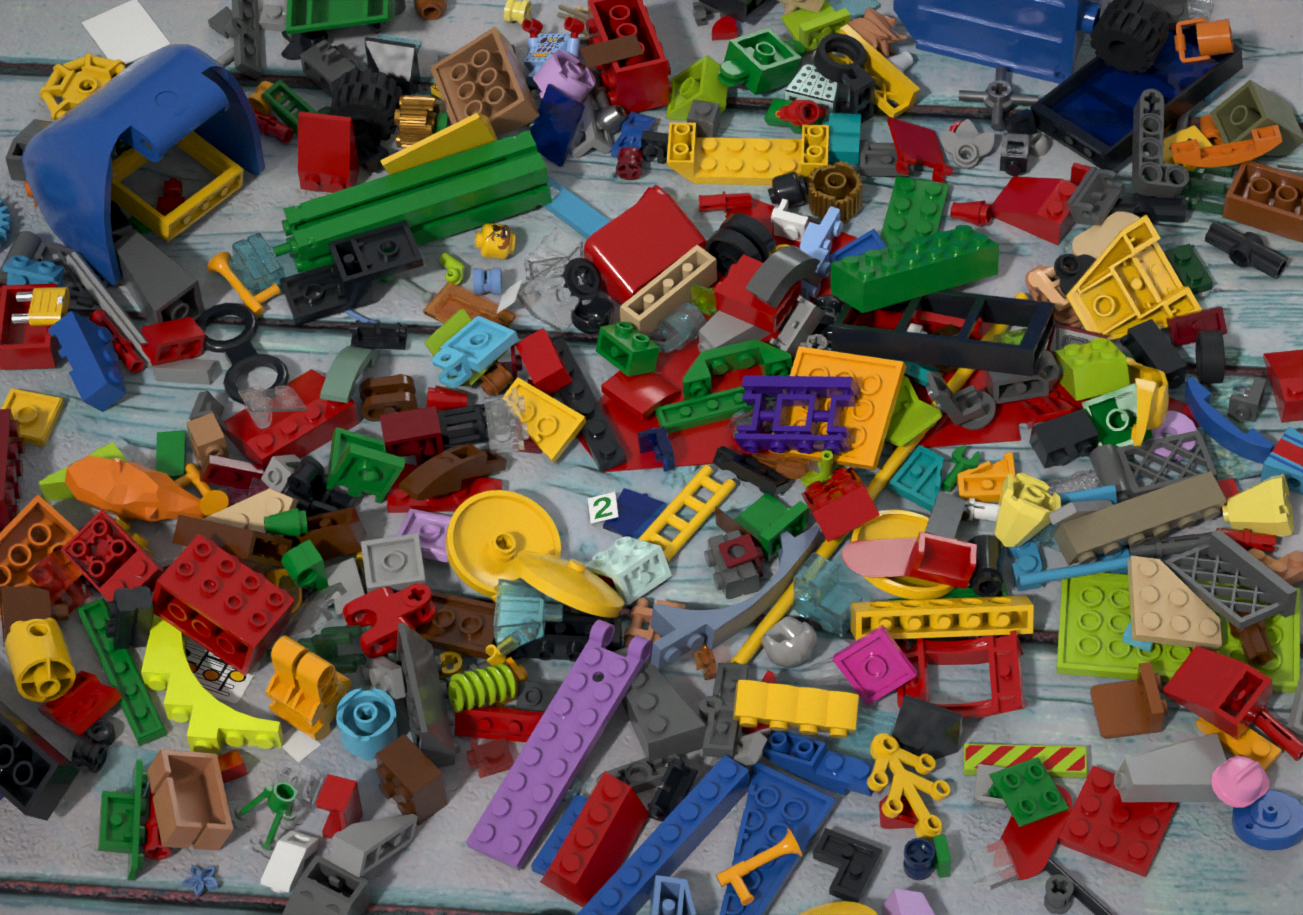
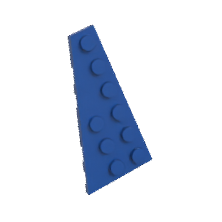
M757 762L753 768L752 780L749 785L746 806L741 819L732 866L741 861H746L778 844L785 837L787 828L790 829L795 837L803 857L834 809L835 799ZM793 853L786 854L741 877L750 894L754 897L753 902L743 906L732 884H727L720 915H765L802 857Z

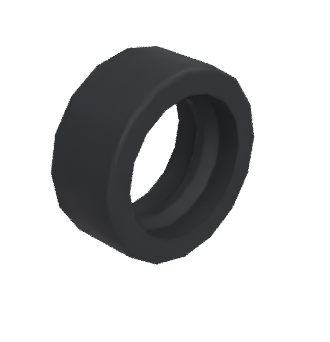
M829 34L821 39L817 47L814 65L817 71L826 79L844 83L842 74H846L850 79H853L851 66L857 63L863 69L866 61V50L858 40L849 35ZM827 53H842L848 56L853 63H838L833 61Z
M1220 330L1198 331L1195 348L1198 381L1200 384L1222 383L1225 374V349L1222 332Z

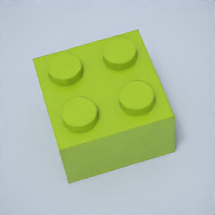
M1095 338L1087 344H1069L1064 349L1055 351L1056 363L1060 370L1058 380L1076 401L1104 395L1130 385L1127 357L1109 339Z

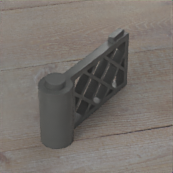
M30 231L18 233L0 267V283L7 285L8 272L3 271V265L11 256L23 255L30 260L41 262L45 261L43 257L47 251L57 254L59 257L50 262L57 266L63 264L66 272H64L63 280L71 278L74 285L68 287L70 299L76 300L77 305L92 308L94 304L99 305L92 295L84 293L83 289L86 287L82 282L79 283L77 281L75 273L66 262V256L73 253V249L42 241L39 236ZM98 276V278L101 281H103L102 283L105 285V287L108 288V282L106 280H102L101 276Z
M1199 430L1142 442L1141 446H1133L1132 444L1116 448L1110 444L1102 445L1095 448L1089 455L1100 487L1115 485L1117 504L1200 475L1190 471L1194 462L1206 467L1207 472L1211 471L1217 480V472ZM1195 441L1198 447L1195 453L1180 448L1183 443ZM1158 448H1165L1171 451L1167 459L1153 454L1154 451ZM1137 454L1144 458L1139 465L1128 461L1126 455ZM1176 454L1189 459L1185 468L1171 462ZM1148 460L1162 466L1157 474L1144 468ZM1167 468L1180 474L1178 479L1169 480L1162 475ZM1139 474L1153 480L1150 485L1138 487L1136 483Z

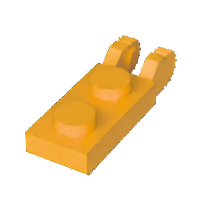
M1201 717L1195 722L1197 728L1206 736L1218 734L1223 750L1232 756H1245L1255 762L1258 761L1265 772L1281 756L1282 749L1249 727L1236 740Z

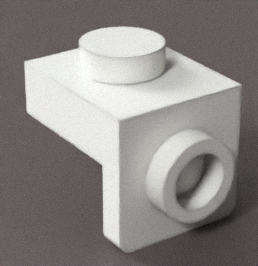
M782 199L779 207H775L771 215V223H774V235L801 242L808 226V217L788 212V200Z

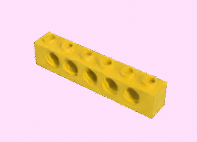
M1027 596L851 602V633L857 641L883 625L893 639L1010 635V631L1016 630L1018 634H1033L1034 605Z

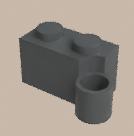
M1043 351L1032 377L985 371V383L995 404L1048 396L1049 381L1057 378L1060 370L1053 354L1049 351Z

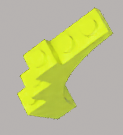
M154 614L141 669L143 681L146 688L156 691L167 689L164 707L168 720H174L179 723L190 721L187 732L190 751L221 754L223 744L233 747H240L242 745L258 746L262 749L282 748L284 737L280 722L259 719L235 711L213 697L202 687L189 667L186 657L187 636Z

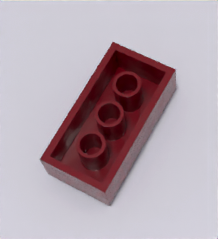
M0 409V532L20 513L17 499L22 497L21 484L18 482V479L23 476V462L20 460V454L25 453V442L23 437H19V421L14 420L11 409Z

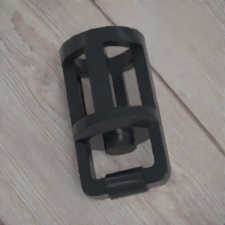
M501 401L437 411L444 450L467 443H485L487 441L504 439L510 435L509 427L511 424L509 414L505 409V404ZM498 410L497 417L499 427L502 430L486 433V430L490 429L488 415L484 416L483 412ZM468 423L473 424V427L447 431V427Z

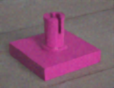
M883 625L833 655L832 659L867 706L917 675V670Z

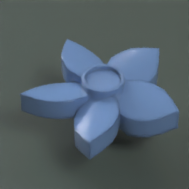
M192 865V877L181 882L182 886H194V893L197 898L203 893L204 888L208 890L219 888L215 878H213L216 871L215 866L205 867L201 871L200 868Z

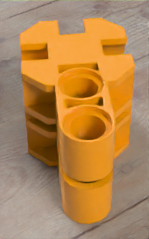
M282 636L275 643L271 651L275 674L271 677L265 691L267 698L274 699L269 704V709L272 713L315 741L325 739L331 732L330 723L336 717L338 703L349 693L346 691L351 687V681L337 672L334 665L314 652H310L309 649L289 636Z

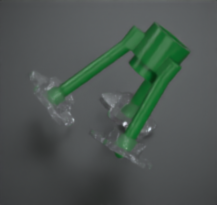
M281 781L277 782L274 787L266 785L264 791L248 804L241 798L236 801L229 800L227 802L234 828L238 831H244L255 824L253 820L256 815L254 807L265 798H268V806L273 814V823L269 834L254 835L250 839V843L253 845L252 850L256 853H261L267 859L271 858L279 840L275 838L279 825H281L283 830L291 831L295 828V825H302L304 822L302 815L305 812V808L300 803H294L298 790L291 784Z

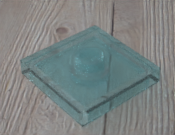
M858 706L856 731L853 734H848V738L845 739L830 737L827 748L829 751L875 764V759L870 753L871 741L880 733L892 736L898 717Z

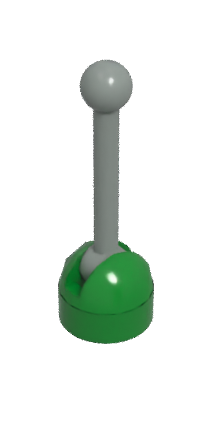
M398 273L380 278L384 282H390L395 279L422 296L423 300L427 303L433 300L431 292L422 291L400 277Z

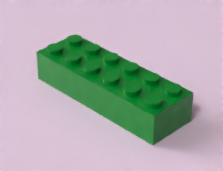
M958 225L955 229L936 231L933 235L923 238L915 237L911 241L901 244H890L887 248L868 250L865 254L858 256H846L840 261L831 263V294L861 313H865L998 275L999 244L989 239L988 236L973 230L971 226Z

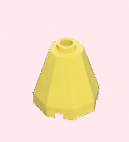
M1017 473L1015 478H1013V474H1009L1005 478L1001 488L994 527L995 536L1005 547L1023 545L1051 523L1050 513L1061 508L1060 496L1056 492L1051 496L1047 492L1049 486L1044 481L1025 473Z
M1285 475L1271 476L1229 497L1227 505L1222 507L1225 523L1230 522L1232 529L1243 530V528L1250 529V532L1274 534L1279 537L1292 535V532H1294L1292 504H1289L1288 496H1290Z

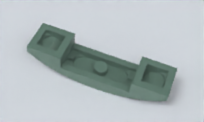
M354 346L343 348L328 371L320 393V399L348 403L356 392V380L365 367H373L380 357V351Z

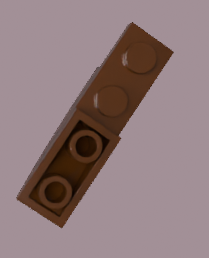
M470 443L446 450L421 464L399 483V489L410 495V498L418 501H423L428 497L437 495L445 496L450 492L461 490L462 480H471L472 477L481 475L489 476L495 472L505 470L507 459L490 449L480 450Z

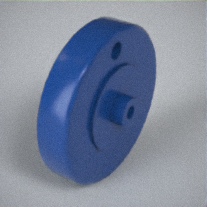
M1268 790L1265 795L1245 808L1233 807V830L1243 842L1258 849L1274 851L1290 848L1303 839V804L1287 793Z

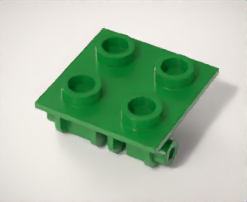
M1039 757L989 774L993 781L991 788L988 789L989 797L1003 799L1019 827L1069 809Z

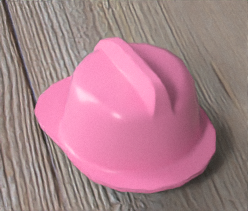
M1245 756L1231 757L1212 773L1211 785L1214 793L1226 805L1235 808H1245L1251 805L1269 790L1270 782L1260 763Z

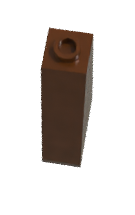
M183 515L178 516L172 541L174 544L188 546L200 534L206 539L215 541L222 550L230 555L284 568L281 564V559L286 552L291 550L293 540Z

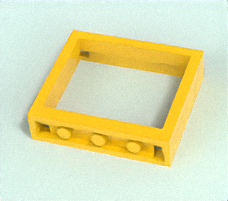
M194 131L175 145L218 177L166 216H163L120 183L147 163L149 159L134 148L123 151L117 159L111 162L113 170L111 200L166 242H170L243 185L244 169ZM145 141L146 145L152 150L151 146Z

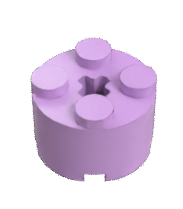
M557 50L538 70L533 80L540 88V96L545 102L549 104L555 102L565 111L572 113L596 84L594 75L587 67L583 70L578 65L580 60L574 55L563 50Z

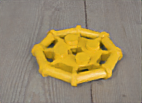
M86 53V56L62 65L56 64L47 83L39 91L40 98L45 101L51 112V119L55 121L111 80L114 74L117 75L126 69L125 62L120 59L111 60L93 56L92 53ZM89 87H92L91 90H88V91H84V90H83V89H88ZM56 96H62L64 100L59 105L54 98Z

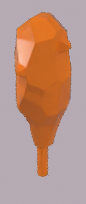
M88 455L68 465L65 483L77 500L95 509H103L108 514L120 516L128 522L136 520L152 523L166 519L178 520L179 515L197 519L208 517L200 510L201 499L179 487L166 473L144 467L137 462L122 461L118 458L111 460Z

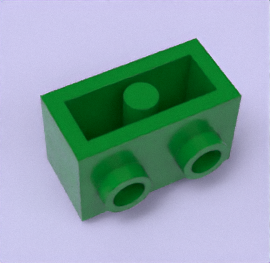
M620 321L617 324L600 327L596 352L630 377L655 372L660 347L652 342L648 336L636 330L632 324Z

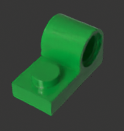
M310 540L299 544L283 555L281 564L297 587L307 586L309 590L314 589L319 598L330 593L324 561Z

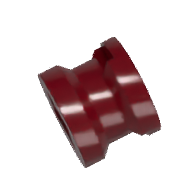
M625 147L619 150L616 174L620 178L635 180L641 176V165L644 160L642 151L634 147Z

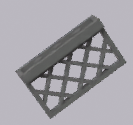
M1221 530L1210 534V542L1164 561V564L1199 598L1239 630L1277 613H1280L1285 618L1295 613L1297 590ZM1208 554V557H1209L1211 560H1209V559H1201V558H1199V557ZM1178 566H1193V570L1180 569ZM1197 567L1214 569V573L1196 570ZM1218 570L1227 571L1230 575L1219 574L1217 572ZM1195 580L1210 581L1212 585L1199 584ZM1216 582L1234 584L1233 588L1215 586ZM1237 585L1246 586L1249 590L1237 589ZM1214 595L1232 597L1231 601L1220 600ZM1235 598L1253 600V604L1236 602ZM1256 600L1265 601L1269 606L1256 604ZM1234 611L1250 612L1251 614L1241 618Z

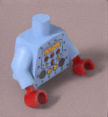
M567 17L564 22V28L571 33L541 34L538 38V34L541 33L543 28L542 23L534 18L531 21L523 20L522 29L530 33V38L527 39L528 55L524 59V65L530 72L526 80L532 87L538 88L533 77L557 50L566 51L579 60L583 58L580 48L583 46L580 43L581 38H578V34H581L584 30L585 25L583 21Z

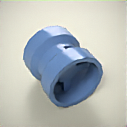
M474 268V295H483L485 292H491L493 295H502V268H492L491 270Z

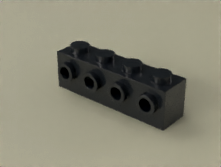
M545 614L542 635L518 639V643L509 648L505 655L512 659L536 658L544 661L557 659L576 662L589 640L593 624L599 619L615 626L614 637L606 647L607 650L613 652L622 649L621 618Z

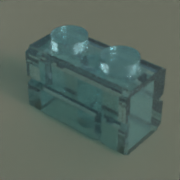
M256 233L249 236L246 240L242 239L233 243V255L230 256V260L236 271H242L241 277L247 289L252 288L257 295L272 286L273 283H276L281 288L279 279L285 278L284 269L262 234Z

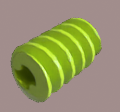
M497 664L495 667L488 666L485 669H476L473 672L466 671L463 674H454L450 678L448 687L450 703L454 711L459 713L463 710V706L466 710H472L474 704L480 708L484 706L485 702L488 705H493L495 700L500 703L504 702L506 696L514 698L515 680L513 674L505 664Z

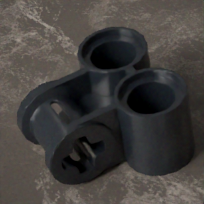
M305 456L301 460L300 467L296 473L291 474L287 479L289 488L285 495L298 500L295 508H298V511L305 510L306 517L312 516L310 506L312 501H319L327 490L328 474L324 473L321 463L312 457Z

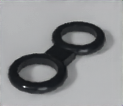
M222 303L204 311L196 320L197 325L204 333L211 321L221 316L236 315L247 322L242 333L233 339L225 341L214 340L205 335L203 349L214 353H224L231 366L226 372L223 381L226 394L235 402L254 406L269 403L279 397L287 388L290 375L287 366L279 358L269 354H258L250 342L258 329L256 314L249 307L239 303ZM253 367H268L278 374L274 384L261 392L247 393L235 386L236 380L241 373Z

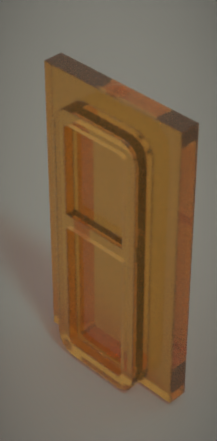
M450 282L446 283L423 310L425 315L443 324L459 309H464L471 320L479 315L509 329L510 324L516 318V314L506 309L497 313L498 305Z

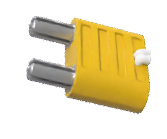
M34 288L33 292H17L16 300L18 302L31 301L29 313L12 314V323H29L30 326H53L67 314L70 300L69 288Z

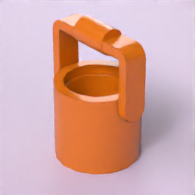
M1206 18L1180 21L1176 24L1177 35L1174 36L1176 52H1179V58L1183 64L1206 62L1211 60L1210 56L1234 52L1229 18L1206 22ZM1196 25L1201 56L1186 58L1185 35L1182 33V27Z

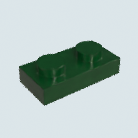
M1190 243L1164 251L1183 286H1189L1193 295L1212 290L1213 281Z

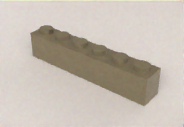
M1209 471L1061 523L1053 537L1068 566L1078 562L1079 564H1086L1093 561L1100 554L1104 553L1105 556L1112 555L1128 544L1130 547H1135L1143 543L1148 537L1160 538L1165 536L1173 528H1188L1198 519L1204 518L1205 521L1213 519L1220 514L1219 510L1227 500L1212 472Z

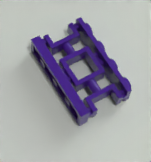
M743 377L742 387L745 389V394H743L742 399L748 406H754L752 424L738 425L737 431L739 433H736L734 438L744 451L757 453L759 450H770L774 453H785L786 450H797L804 454L829 450L833 454H839L841 451H850L851 445L848 439L851 438V432L847 427H839L841 407H855L856 401L854 399L859 398L860 388L852 377ZM765 398H777L775 410H765L767 403ZM819 398H831L830 411H819L821 402ZM787 406H808L805 426H784ZM764 421H773L772 431L774 434H762ZM817 422H828L826 431L828 435H816Z

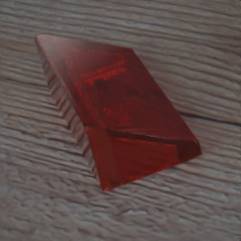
M55 552L48 554L27 573L41 589L49 590L50 599L54 604L67 603L68 616L92 596L90 590Z

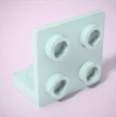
M629 536L619 538L615 541V545L606 551L595 554L593 559L585 564L586 569L590 572L612 578L618 594L623 598L626 605H630L672 576L660 545Z

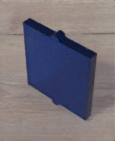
M623 488L617 499L618 517L606 520L603 524V529L622 535V537L629 536L638 539L664 511L667 503L648 497L647 493L642 495Z

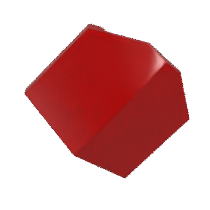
M1049 391L1048 396L1017 401L1028 429L1078 410L1071 403L1058 397V393L1055 391Z

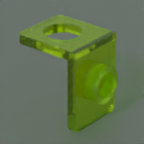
M692 284L691 310L714 316L719 311L716 309L715 288Z

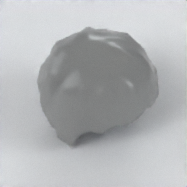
M790 616L783 618L761 638L762 645L770 661L777 666L794 668L809 659L817 647L818 641L817 634L811 625L806 622L802 623Z

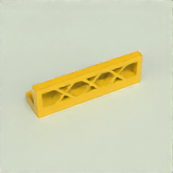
M848 24L841 27L839 34H846L855 38L866 50V61L863 69L875 79V84L881 88V91L875 90L874 103L892 118L913 108L920 88ZM832 52L827 53L833 61L838 63H853L846 55H844L845 58L836 57ZM887 100L896 101L900 106L893 108Z

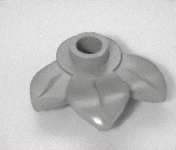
M966 119L958 126L955 133L942 131L941 144L944 150L952 155L953 161L958 167L969 169L977 164L979 157L990 153L995 138L993 132L979 135L974 124L969 119ZM968 154L970 159H962L961 155Z

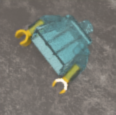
M521 577L513 581L498 579V584L494 588L497 594L491 597L496 603L493 626L495 643L498 644L497 647L492 644L486 647V654L490 656V658H487V662L493 667L497 664H503L506 655L516 648L534 639L542 638L544 636L545 621H563V604H547L546 594L528 584Z

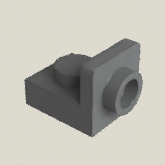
M1255 377L1252 387H1246L1243 397L1232 394L1229 400L1228 415L1239 420L1256 422L1264 398L1266 379Z
M209 391L200 392L189 419L194 420L213 413L222 432H225L227 429V425L220 419L224 407Z

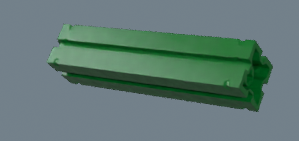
M530 130L519 133L518 136L512 135L300 203L299 206L293 205L284 208L286 220L281 221L286 237H290L286 238V243L274 246L273 251L276 257L293 253L294 256H297L293 258L297 272H305L331 264L328 242L404 220L407 221L417 246L534 209L537 205L543 206L552 203L550 188L547 184L549 182L547 167L541 154L537 151V146ZM386 248L382 252L391 253L394 249Z

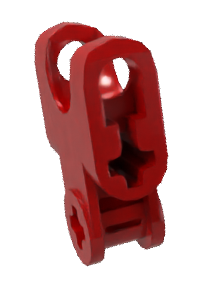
M415 583L396 593L389 587L378 588L345 604L342 612L343 618L351 628L358 629L369 625L374 626L363 633L360 638V646L366 657L372 659L397 649L399 623H405L416 632V627L433 620L436 615L435 604L431 601L432 594L430 588L425 584Z

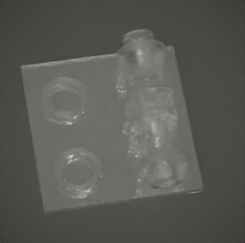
M251 386L247 390H238V393L245 402L244 407L256 426L261 429L267 428L271 424L272 412L307 411V407L295 390L289 386H276L275 389Z

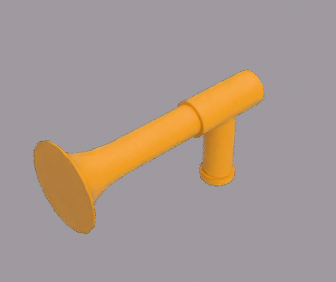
M221 252L215 255L207 265L208 272L220 273L239 294L245 305L256 314V317L262 315L265 309L261 304L281 293L277 284L273 283L272 286L254 296L230 268V253Z
M194 463L186 465V474L174 481L181 488L191 483L198 488L203 496L200 500V510L206 516L215 514L228 507V496L223 491L211 490L206 482H201L200 470Z
M787 828L785 837L778 844L716 874V878L721 887L731 883L741 900V904L745 906L752 903L754 897L750 894L741 877L780 856L793 853L802 857V853L790 829Z

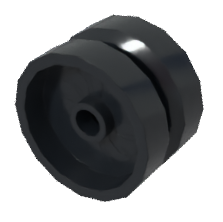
M733 213L721 224L719 230H716L705 244V251L717 259V271L727 277L731 265L737 263L743 254L764 263L776 252V243L772 234L757 219L747 214Z

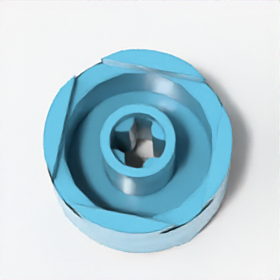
M362 688L355 689L347 693L337 706L336 722L343 747L351 754L359 756L366 761L375 759L376 753L400 736L394 701L386 692L377 688H372L373 691H363Z

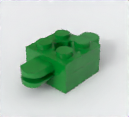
M769 27L729 41L724 62L720 65V71L717 76L718 80L727 87L743 83L754 95L790 84L797 75L799 65L802 63L805 47L793 39L784 42Z

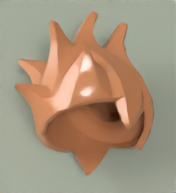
M867 7L865 10L864 18H857L848 22V25L885 57L896 55L892 42L907 38L906 35L898 34L892 29L896 23L895 18L880 14L871 7Z

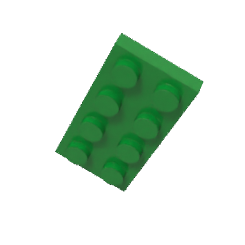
M896 176L880 235L886 247L894 243L901 244L911 241L915 237L923 238L930 236L934 232L939 231L949 192V184Z

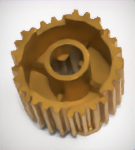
M400 96L399 109L395 110L394 116L395 125L400 126V132H397L396 146L398 148H407L435 134L437 116L440 112V104H435V98L431 96Z
M840 160L834 166L828 164V167L823 166V169L815 167L814 171H811V175H809L808 203L812 215L824 218L828 209L832 206L840 209V221L846 224L853 217V214L856 215L857 211H860V207H862L863 183L860 175H857V171H854L852 164L848 165V162L843 163Z

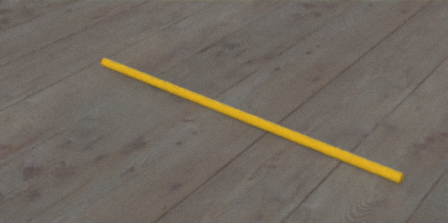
M1022 292L1017 293L1014 297L1016 299L1029 300L1027 295ZM993 324L981 341L997 342L1010 325ZM959 368L947 383L953 394L959 392L975 369ZM933 401L931 406L938 409L936 402ZM929 429L922 431L914 437L910 444L897 447L866 487L872 501L876 499ZM849 532L830 542H827L825 539L730 663L747 664L761 647V638L764 634L782 620Z

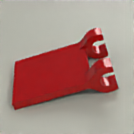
M889 117L887 122L897 152V173L908 175V164L915 165L917 163L933 168V182L945 183L944 176H951L953 169L944 162L935 130Z

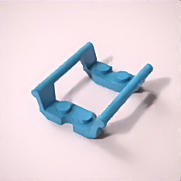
M1115 485L1058 494L1061 505L1076 501L1111 500L1112 505L1117 504ZM1034 536L1021 546L1006 547L1007 555L1017 559L1015 563H1012V574L1018 591L1041 588L1044 582L1102 572L1128 573L1127 561L1131 557L1126 545L1112 555L1105 556L1104 553L1098 555V562L1042 571V562Z

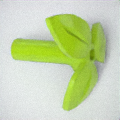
M825 450L822 452L821 462L818 461L817 463L821 470L820 473L809 471L801 477L800 482L807 487L815 481H821L822 483L831 478L832 472L838 467V464H833V453L831 451Z

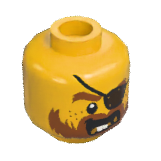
M488 223L483 225L481 232H476L474 245L475 248H479L483 258L504 260L509 254L514 252L515 233L511 232L507 225Z

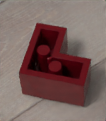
M436 406L421 407L415 410L393 412L380 416L386 453L399 457L415 455L416 464L420 466L432 457L444 452Z

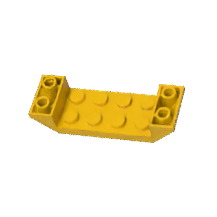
M669 122L667 166L694 184L772 185L774 177L791 171L797 172L799 176L803 175L805 181L808 182L809 175H811V171H814L815 167H821V169H823V166L828 167L829 125H802V139L696 137V123Z

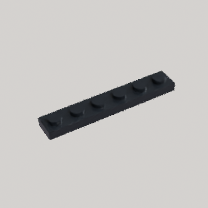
M564 338L553 340L573 381L560 388L558 392L566 406L585 416L587 422L579 432L600 472L627 463L626 455Z

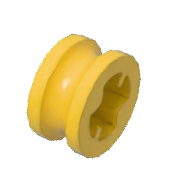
M448 651L440 655L442 672L438 674L442 680L463 671V661L458 653ZM452 663L454 669L447 670L446 664Z

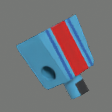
M1288 427L1263 463L1260 481L1271 476L1284 474L1289 491L1303 495V435L1295 429Z

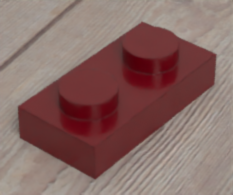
M1222 306L1166 318L1172 346L1195 342L1198 331L1220 330L1222 335L1227 334Z
M214 455L208 456L199 472L201 482L251 492L255 491L264 474L263 465Z

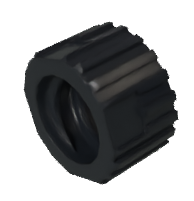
M100 718L87 729L88 737L94 744L102 743L109 747L115 741L116 734L113 724L107 719ZM99 731L108 732L106 735L101 737L95 735Z

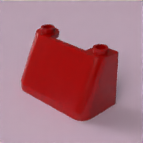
M657 189L593 233L585 242L583 251L584 258L591 261L600 272L602 278L601 290L618 304L622 305L696 245L705 250L707 240L675 200L664 190Z

